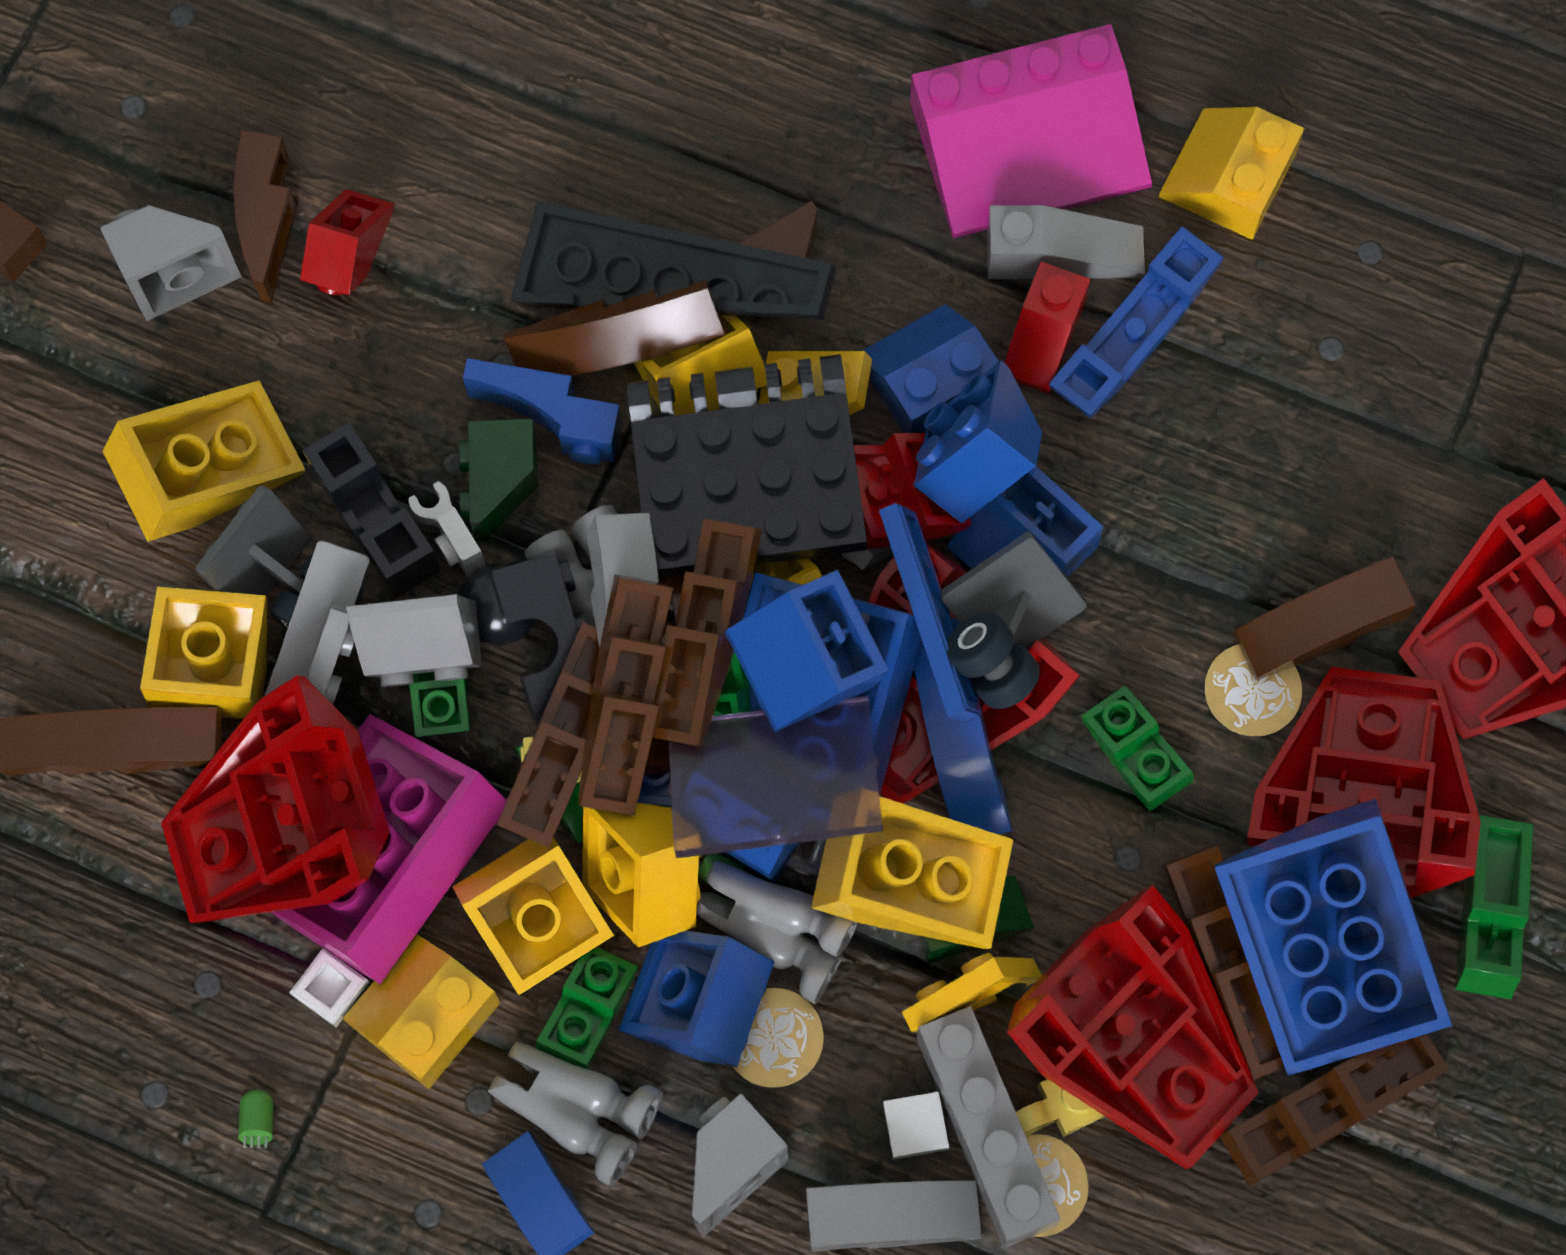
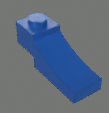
M467 358L463 381L468 397L507 407L533 419L558 437L562 453L568 454L576 462L588 465L599 464L601 460L615 462L623 424L620 404L575 397L572 377L569 375Z

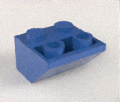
M1001 360L986 373H975L965 383L960 394L949 403L945 401L938 403L929 412L924 421L926 432L923 445L916 456V460L919 463L914 486L955 519L963 523L1036 467L1042 431L1011 370Z
M1036 466L970 517L972 525L967 530L956 533L947 545V550L966 568L971 570L1022 534L1030 532L1068 578L1098 548L1103 526Z
M838 570L788 591L725 631V635L774 732L872 689L889 671Z

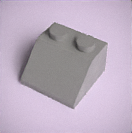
M148 205L139 210L131 209L121 212L111 220V223L100 227L146 321L241 278V274L219 226Z
M456 594L346 607L347 619L363 674L367 677L380 678L381 687L414 684L413 674L434 672L435 681L468 678L467 668L482 667L476 602Z
M742 1094L737 1096L731 1103L726 1097L721 1098L699 1119L703 1126L697 1132L692 1217L696 1229L703 1237L788 1162V1145Z

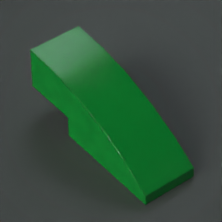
M1479 815L1481 825L1475 875L1466 879L1455 990L1511 1000L1522 975L1523 933L1529 919L1533 824Z

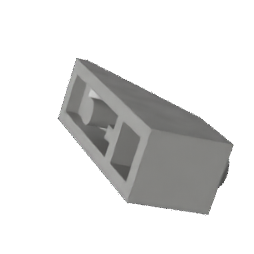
M990 205L987 224L988 279H1034L1041 261L1089 279L1144 278L1143 226L1044 205Z

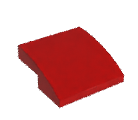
M893 433L884 445H854L868 549L891 547L879 510L895 503L916 512L925 541L967 530L972 525L970 518L963 523L959 522L914 486L919 463L916 460V456L923 445L925 433Z

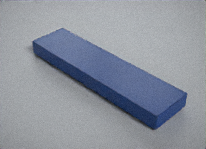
M897 503L880 509L879 512L947 717L963 723L982 716V709L977 694L973 689L972 679L961 675L947 657V651L949 650L948 639L955 628L948 607L941 599L940 591L942 589L916 512Z

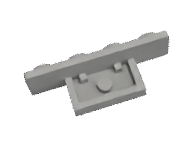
M324 540L317 542L265 696L290 679L300 675L305 676L333 705L342 679L332 675L338 655L341 654L349 657L354 645L346 607L354 606L369 564V557L366 554Z

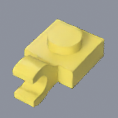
M1048 1079L1040 1082L1037 1086L1044 1100L1016 1111L1026 1137L1056 1122L1062 1136L1065 1137L1105 1117Z

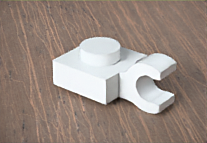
M438 481L433 484L439 498V502L435 507H422L415 495L409 497V504L414 517L419 522L426 525H435L440 529L441 536L434 540L442 556L450 567L459 563L467 578H469L476 569L486 566L482 552L457 510L452 506L447 488Z

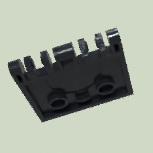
M841 354L820 357L824 395L815 396L810 358L798 360L799 366L796 369L798 384L802 387L803 398L782 401L780 391L783 387L781 371L777 368V363L765 364L769 403L758 404L753 366L715 371L719 410L708 411L703 373L691 374L689 386L691 399L694 400L695 413L675 415L674 386L670 382V377L657 380L662 415L660 418L653 417L649 381L626 384L641 513H649L658 578L685 575V571L694 572L703 518L762 529L755 565L868 550Z

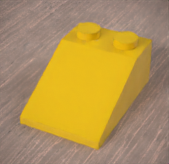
M260 380L119 420L102 450L147 542L194 528L243 504L260 485H264L272 490L302 475L305 471Z
M865 791L836 799L811 908L861 924L981 949H991L1014 839Z

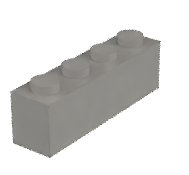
M969 1006L918 1027L917 1042L1003 1249L1055 1228L1061 1220L972 1007Z

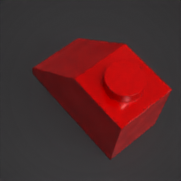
M345 189L309 222L300 280L316 285L320 291L327 294L350 295L369 274L393 214L394 203Z
M1040 262L1022 306L1004 361L1017 383L1050 394L1051 388L1049 383L1059 372L1085 307L1091 279L1051 264Z

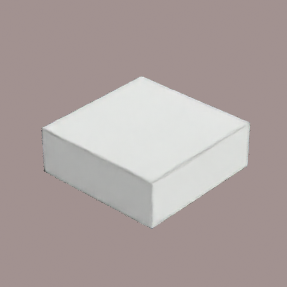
M323 948L289 993L334 1027H337L370 982Z
M939 1092L883 1101L893 1160L949 1150Z

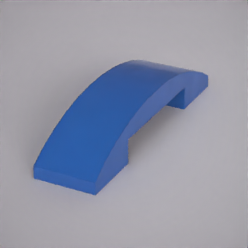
M1182 226L1150 263L1148 273L1090 342L1086 346L1082 344L1052 379L1049 387L1087 417L1092 418L1123 387L1164 340L1223 262L1224 257Z
M957 618L952 619L954 628H956L960 622ZM921 640L914 670L928 739L949 817L952 820L998 835L1012 832L1013 828L1002 781L996 774L983 714L981 713L982 716L965 723L947 717Z

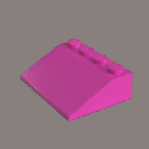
M1111 24L911 75L910 105L953 239L987 230L990 205H1044L1066 210L1151 188L1152 186L1127 70Z
M369 714L358 729L390 830L370 878L329 904L271 913L320 947L328 950L347 965L381 984L496 824L506 799L478 771Z

